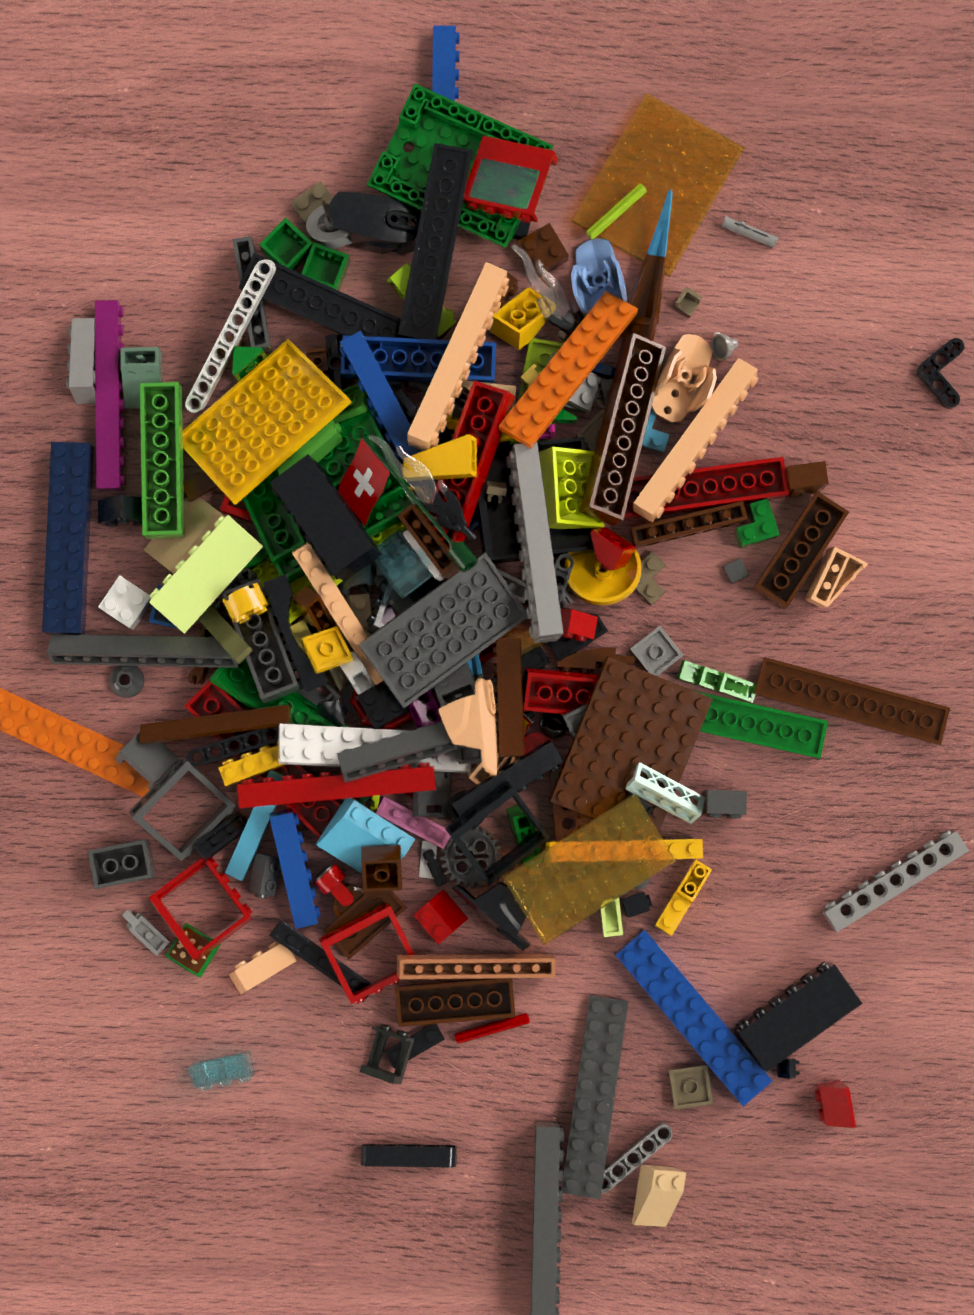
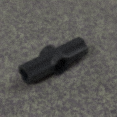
M331 334L325 336L329 378L340 390H344L347 388V381L341 377V365L338 368L331 366L335 360L341 361L342 353L339 347L342 346L340 343L342 335Z

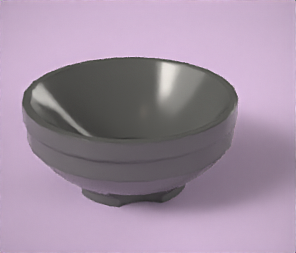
M116 666L110 674L109 684L116 695L123 698H131L141 692L144 686V675L137 666ZM128 674L130 676L128 685L120 684L119 679L121 675Z

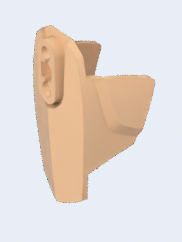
M691 334L682 335L660 372L651 408L654 414L670 423L681 422L689 412H695L711 398L717 379L716 369L709 367L713 350L701 337ZM671 392L675 393V398L671 395ZM668 407V414L664 412V408Z
M478 678L475 683L474 695L461 698L441 707L439 713L452 743L466 746L467 748L480 749L482 767L491 775H497L496 707L493 684L491 680Z

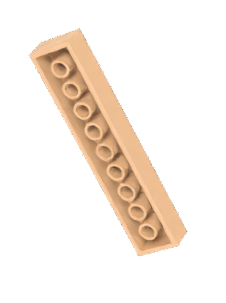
M485 263L408 431L409 446L425 451L438 445L439 433L444 432L447 425V415H451L454 410L455 397H460L463 389L461 387L463 380L467 381L470 374V365L475 363L478 356V347H482L486 339V329L490 330L493 324V315L498 313L501 306V297H505L508 291L509 279L507 278L506 270L490 263Z

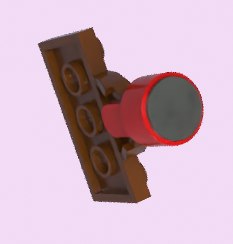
M330 863L313 879V883L324 895L331 892L334 896L333 908L337 918L323 930L325 934L386 903L391 906L396 918L407 909V906L393 891L363 892V888L360 886H345L341 881L346 875L335 863ZM387 916L335 943V945L348 959H351L387 927L391 921Z

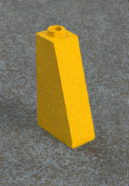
M465 435L406 457L401 467L402 475L409 481L477 477V438L472 435Z

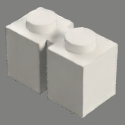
M352 651L353 661L340 665L356 693L360 695L375 685L360 659Z

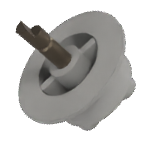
M325 200L322 202V206L315 209L308 217L306 222L307 232L313 239L319 241L321 245L336 249L353 243L349 232L332 226L328 212L330 203L326 204Z

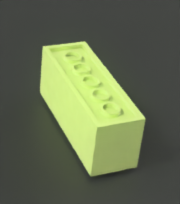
M229 515L225 518L221 516L214 524L216 526L213 532L208 530L201 538L204 542L199 547L195 545L189 551L190 557L187 561L182 559L175 567L177 572L173 576L169 574L162 581L164 586L160 590L156 588L149 596L151 598L149 603L184 634L263 547Z

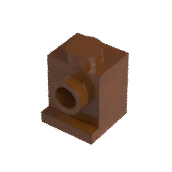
M326 347L307 349L308 359L313 363L315 360H321V363L316 366L324 374H329Z

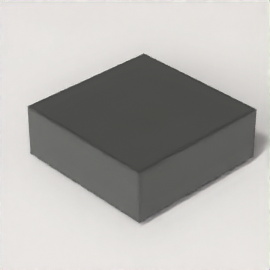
M741 558L723 566L731 584L749 576Z

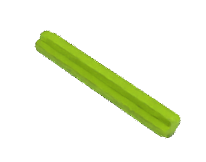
M638 184L586 231L587 236L594 240L647 192L646 188L642 184Z

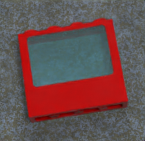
M483 136L466 185L463 201L466 208L477 211V209L483 210L490 215L495 213L501 214L508 219L515 217L526 223L530 221L537 222L538 218L534 212L550 165L556 166L558 158L553 150Z

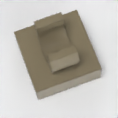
M486 481L485 489L488 502H491L493 495H497L498 503H501L502 496H506V483Z

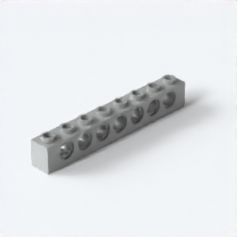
M945 831L939 835V840L935 842L931 840L923 845L924 849L921 851L915 850L907 855L908 859L901 862V860H898L890 865L892 869L887 872L884 870L874 875V880L862 882L858 885L859 889L853 893L850 890L841 896L842 899L835 902L834 900L825 905L826 909L822 912L835 932H839L969 852L958 832ZM942 844L947 846V853L944 855L939 851ZM926 854L931 857V862L928 865L923 862V857ZM910 864L915 868V872L912 875H909L906 871L907 866ZM893 874H896L899 879L896 885H892L890 882V877ZM877 884L882 887L880 895H876L873 891ZM861 894L866 898V902L863 905H859L857 902V898ZM846 904L849 907V913L842 915L841 907Z

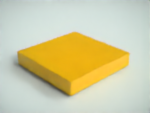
M338 626L301 638V643L316 674L353 661V657Z

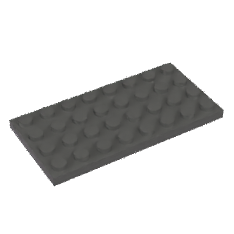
M485 552L477 557L478 562L469 571L463 573L460 570L453 577L442 582L358 644L403 708L527 618V612Z

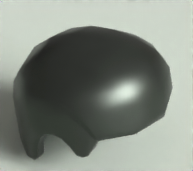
M545 713L539 721L541 732L548 738H560L568 730L562 715L557 713Z

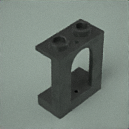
M388 1025L373 1026L372 1030L377 1031L368 1064H362L359 1072L391 1084H402L415 1038L409 1037V1033L402 1030H397V1032L391 1031L392 1027ZM390 1036L400 1039L402 1043L394 1073L379 1068L386 1041Z

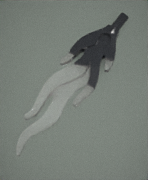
M512 245L511 248L523 260L528 282L542 295L548 305L547 308L541 298L536 300L542 314L548 322L562 330L556 334L563 342H566L585 317L577 308L574 300L570 301L568 306L562 286L543 268L540 260L535 262L536 268L549 287L536 274L529 255L520 247Z
M368 436L370 440L382 448L387 463L394 472L413 487L418 496L416 498L427 511L438 515L431 516L439 526L456 530L458 533L461 531L470 542L476 539L477 536L466 526L467 523L459 499L446 487L442 480L438 481V485L447 501L438 492L434 479L424 464L406 454L400 445L396 446L398 455L412 466L414 471H411L398 461L387 442L376 436ZM404 490V492L406 493V495L408 496V498L410 499V501H411L414 505L417 506V504L412 500V498H411V497L408 495V493Z

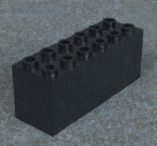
M309 454L271 481L274 486L272 491L278 499L281 498L284 502L283 507L295 518L293 520L295 525L306 533L304 538L310 545L312 544L316 548L315 554L327 564L325 568L331 576H334L336 579L340 578L345 582L382 555L321 465Z
M822 962L815 968L816 971L814 973L805 974L799 979L800 983L795 986L791 984L784 989L785 993L780 997L778 995L774 996L768 1001L769 1005L764 1008L762 1006L752 1012V1017L748 1020L743 1018L736 1024L738 1027L734 1030L764 1071L767 1072L863 1004L835 964Z

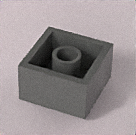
M704 790L703 813L708 814L709 818H722V814H727V818L741 819V815H746L747 791Z

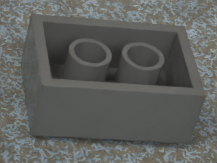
M149 839L88 851L95 889L156 877Z

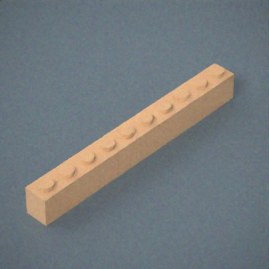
M740 358L737 359L711 395L710 400L703 406L634 501V512L650 522H653L656 517L660 518L664 512L663 507L665 504L673 500L675 490L683 486L686 480L685 476L693 472L698 458L701 460L704 457L708 444L712 445L717 437L716 433L719 429L722 431L726 426V419L729 415H734L739 401L743 402L748 394L747 390L750 387L753 388L757 383V368Z

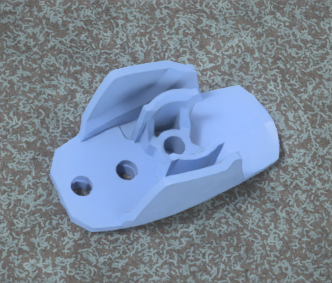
M591 239L580 245L576 249V265L573 266L571 281L573 293L581 311L587 315L605 291L627 302L623 274L610 241Z

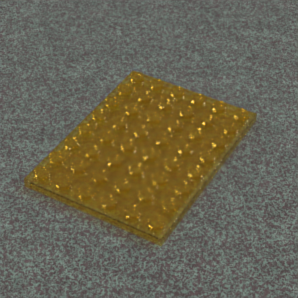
M646 93L572 219V223L588 230L638 184H642L647 192L597 237L610 241V244L644 262L669 190H672L673 195L664 274L670 277L745 147Z

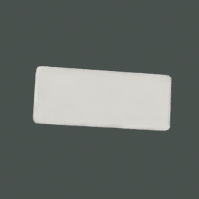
M424 840L422 841L419 877L433 879L434 877H432L426 864L428 861H425L423 853L432 849L436 859L437 845Z

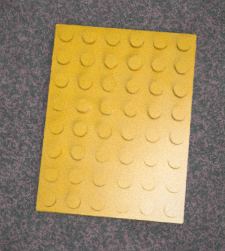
M287 339L183 430V449L236 505L352 402L313 362Z

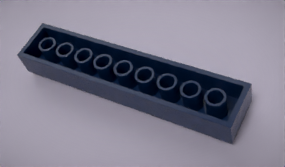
M51 442L42 632L45 634L85 635L94 447L90 443Z

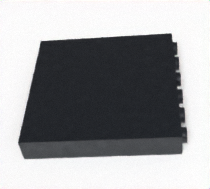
M584 437L537 441L538 452L550 447L589 451L588 443H585ZM514 444L498 445L476 505L482 553L485 552L493 564L520 561L519 550H521V544L517 542L516 532L519 529L518 524L514 522L516 507L512 505L511 495L514 492L513 486L510 487L509 485L511 469L507 468L506 457L509 456V451L512 450ZM486 481L506 483L507 492L506 496H502L501 503H498L497 495H493L491 502H488L485 489ZM549 528L553 557H559L562 554L571 556L595 553L591 531L598 528Z

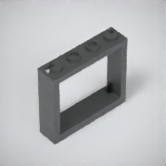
M183 756L129 813L138 824L182 861L193 853V845L219 826L220 821L225 816H229L236 805L229 796L197 767L191 765L188 759ZM189 770L224 803L178 849L142 817Z

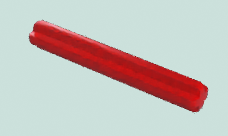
M524 1013L456 1033V1043H464L529 1024V1015Z

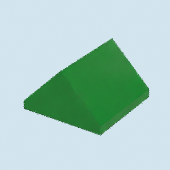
M234 346L232 373L237 382L267 358L262 348Z

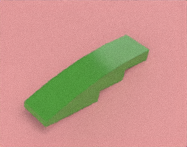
M682 660L677 679L753 703L755 683Z

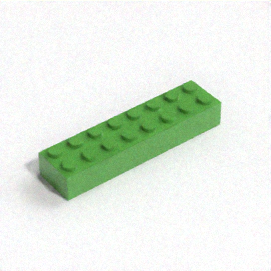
M179 382L140 383L142 535L146 539L185 538L182 387Z

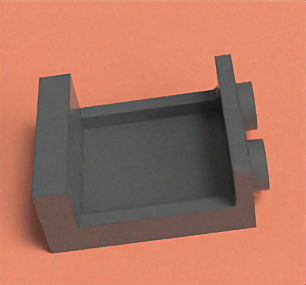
M139 732L119 751L115 760L119 764L126 761L149 782L148 788L151 789L177 763L179 757L162 742L142 745L139 742Z

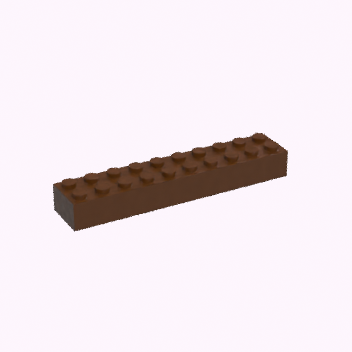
M635 333L629 335L622 342L579 510L580 513L612 526L624 520L666 351L665 346Z

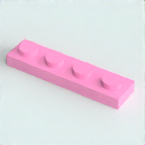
M386 797L383 798L376 811V814L443 849H445L451 837L444 827L425 817H413V811Z

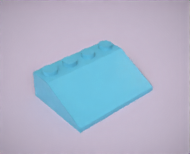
M345 798L316 845L362 873V846L401 845L402 859L415 841V838L353 798Z

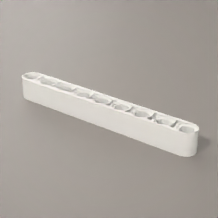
M261 260L255 265L186 399L185 406L189 412L196 413L206 407L234 353V346L238 345L275 274L276 266L273 261ZM264 263L268 264L270 268L267 274L262 272L261 267ZM255 280L259 281L261 284L259 291H256L253 288V282ZM246 297L250 298L252 301V305L250 308H247L244 305V299ZM237 314L241 315L243 318V323L241 325L237 324L235 321V317ZM228 331L234 334L232 342L227 339ZM220 348L225 351L226 355L224 358H220L218 355ZM211 365L217 369L215 375H212L209 371ZM202 382L208 385L207 392L201 389ZM194 398L199 401L200 405L198 408H195L192 404Z

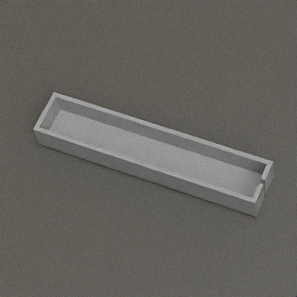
M536 442L531 449L523 444H514L512 450L509 451V456L506 457L507 468L511 469L509 485L510 487L513 486L514 494L511 495L512 505L516 507L514 522L518 524L519 529L516 532L517 542L521 544L519 559L520 562H523L524 569L521 571L522 580L526 581L524 597L529 603V607H527V618L531 619L529 634L530 638H533L534 643L557 641L563 634L538 444Z

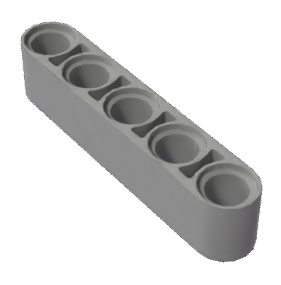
M657 1123L605 1166L604 1178L608 1180V1183L605 1187H602V1193L611 1190L670 1141L672 1130L667 1123ZM660 1128L668 1129V1134L665 1137L658 1136ZM646 1140L653 1142L651 1149L646 1150L643 1148L642 1145ZM630 1153H636L638 1155V1158L635 1162H629L627 1160V1157ZM617 1165L623 1168L621 1174L618 1175L612 1173V1169Z

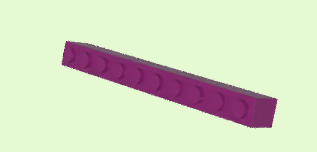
M118 300L95 301L96 488L99 491H123V486L126 485V476L123 474L126 459L122 453V448H125L126 444L125 437H122V429H125V418H122V411L125 410L124 399H122L123 384L121 374V348H124V343H121V336H124V325H121V317H124V307L121 306Z

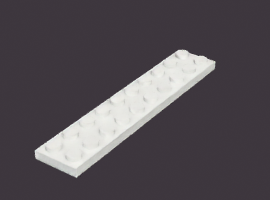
M280 724L279 764L340 767L337 753L345 749L356 748L365 743H373L382 738H390L402 732L410 731ZM457 750L450 751L434 759L430 757L410 763V768L418 767V763L430 762V766H434L435 771L469 773L471 771V763L458 764Z

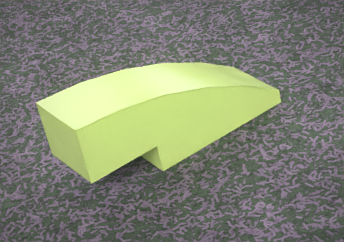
M615 893L609 895L610 899L599 902L604 937L623 935L619 896Z

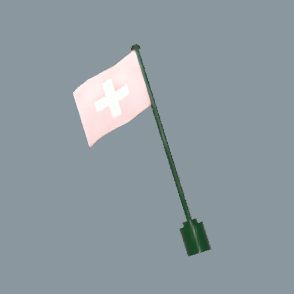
M360 434L359 438L361 441L356 455L343 476L338 491L365 527L368 526L372 511L384 493L392 474L450 544L448 555L459 569L464 573L473 568L478 559L463 541L453 543L369 442L366 434Z

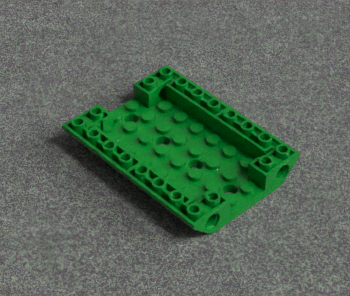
M414 84L399 115V124L386 152L382 151L367 186L422 211L435 143L473 150L469 175L483 136L552 150L553 145ZM406 144L414 146L412 152H406L403 148ZM483 159L477 173L483 177V180L480 183L474 182L470 197L527 209L540 172ZM509 190L517 192V196L513 199L508 198L506 194ZM463 202L458 227L506 248L521 220L515 217L508 219L497 213L490 215L479 209L473 211L466 208Z

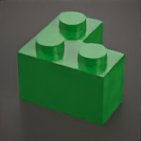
M764 499L749 504L747 509L752 523L738 527L735 530L740 549L777 538L780 534L769 500Z

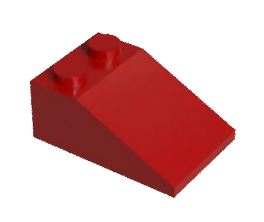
M840 1080L816 1084L817 1090H814L816 1101L820 1102L821 1109H818L820 1121H823L826 1126L857 1128L849 1087Z

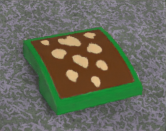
M184 924L183 930L198 950L213 940L210 936L203 934L190 924ZM176 938L166 957L201 978L221 944L198 961H195L179 939Z

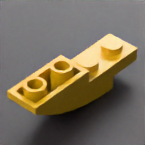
M695 859L664 907L662 914L654 925L656 928L670 937L673 935L712 869Z

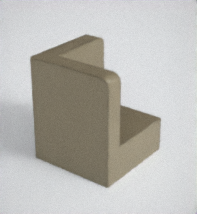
M686 286L676 301L674 308L690 318L700 304L702 296Z

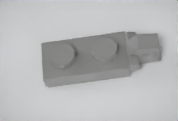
M128 909L122 914L129 922L126 925L129 928L128 930L156 956L171 942L139 912L135 915Z

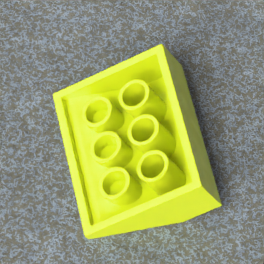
M550 447L539 452L549 528L578 529L604 527V522L579 512L595 451Z

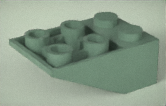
M159 347L121 348V374L125 409H140V383L163 382L162 351Z

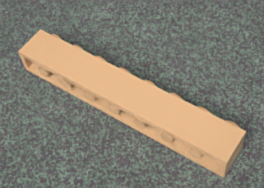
M306 542L291 553L316 592L321 596L329 613L364 665L374 684H379L383 679L358 645L368 635L315 554L313 548Z

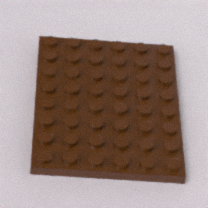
M606 656L549 801L607 823L630 791L625 788L627 783L634 777L636 765L639 762L679 783L713 698ZM641 771L640 776L649 779L647 774ZM657 780L660 787L666 788L663 782ZM637 796L650 806L653 811L635 834L649 840H656L667 811Z

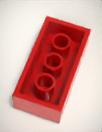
M525 668L523 710L565 714L589 701L599 675Z

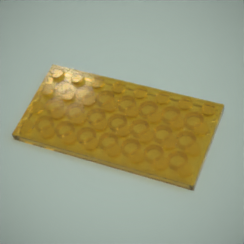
M633 794L502 878L541 943L545 945L676 860L636 794Z

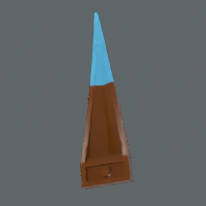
M669 190L652 241L627 300V303L638 308V313L619 337L627 338L632 333H635L651 341L654 340L656 325L659 324L672 190Z

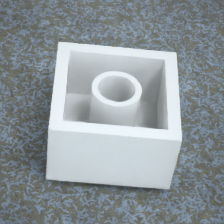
M119 575L98 608L134 630L151 606L149 603L151 598H149V594Z

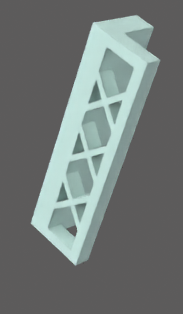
M640 762L636 765L634 777L627 783L626 790L690 824L701 816L705 801L704 796ZM641 771L646 773L649 779L641 777ZM657 780L663 782L666 788L660 787ZM673 789L678 790L682 797L677 796ZM689 798L697 800L698 805L692 804Z

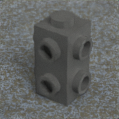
M256 853L248 891L255 893V897L266 899L267 895L275 897L281 870L279 857Z

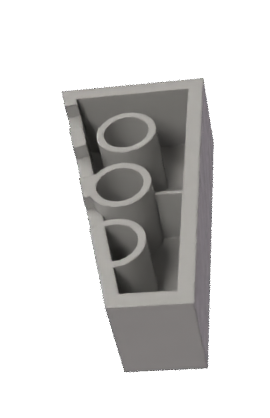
M95 318L72 319V325L68 328L71 343H68L70 360H67L69 377L66 378L67 389H70L76 404H96Z

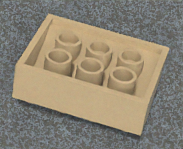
M188 497L184 499L185 538L152 539L144 551L175 574L177 572L175 567L182 559L187 561L190 557L189 551L195 545L199 547L204 542L201 538L208 530L213 532L216 528L214 524L221 516L224 518L225 516L202 498L190 502Z

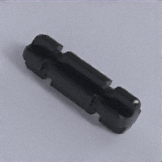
M431 849L424 852L423 857L425 861H428L426 864L432 877H435L434 882L436 886L445 885L447 881L445 876H442L443 872L438 860L434 858V851Z

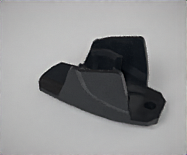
M338 192L328 206L332 226L349 232L352 242L356 243L360 248L385 254L396 249L400 243L413 242L417 237L421 217L419 210L397 199L375 194ZM391 217H394L396 222H392ZM413 221L415 226H411L408 222Z
M499 882L475 898L463 886L455 885L452 887L470 907L518 948L524 951L530 946L531 943L518 933L533 901L529 893Z

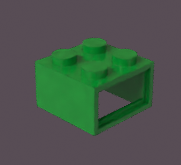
M284 218L259 245L262 252L272 261L295 270L308 257L313 242L287 218Z
M313 242L302 274L340 291L350 264L349 254Z

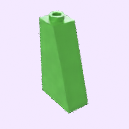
M331 420L277 468L279 475L307 454L317 462L325 457L343 441L340 434L343 430L340 424Z

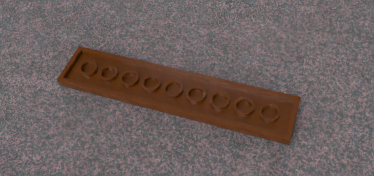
M763 657L754 692L758 696L937 745L942 743L950 712V707Z

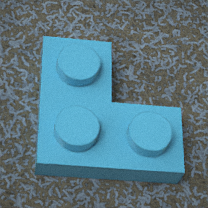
M651 409L642 447L664 454L670 434L652 429L656 414Z

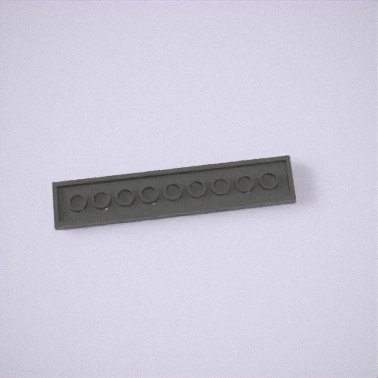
M592 995L589 997L562 1193L601 1199L629 1001Z

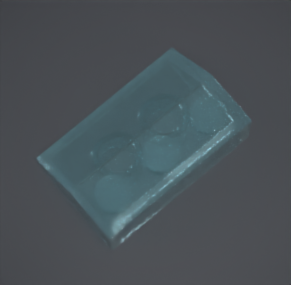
M251 1051L196 1062L188 1067L194 1087H201V1091L213 1088L212 1085L220 1083V1087L231 1085L233 1080L239 1079L240 1083L250 1081L251 1077L255 1075Z

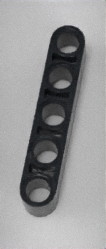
M279 728L257 729L195 748L188 753V761L193 766L201 767L257 750L267 745L276 744L279 741ZM274 729L277 731V737L274 740H270L268 732ZM253 735H256L259 739L255 746H251L249 743V738ZM233 741H238L240 744V748L236 752H233L230 748ZM214 747L221 749L220 756L213 757L212 749ZM197 752L202 754V760L199 763H195L193 760V756Z
M361 1145V1166L456 1167L457 1146Z

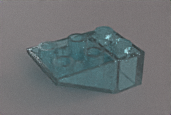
M401 529L377 546L382 555L375 559L391 587L402 599L433 576L403 536Z

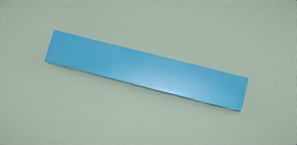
M271 770L267 777H273L275 781L281 780L283 775ZM277 805L253 808L225 871L226 874L240 881L244 880L270 822L269 813H274Z

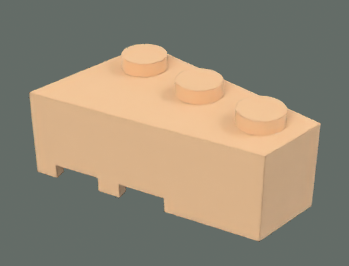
M837 547L828 548L804 600L820 608L828 607L868 563Z

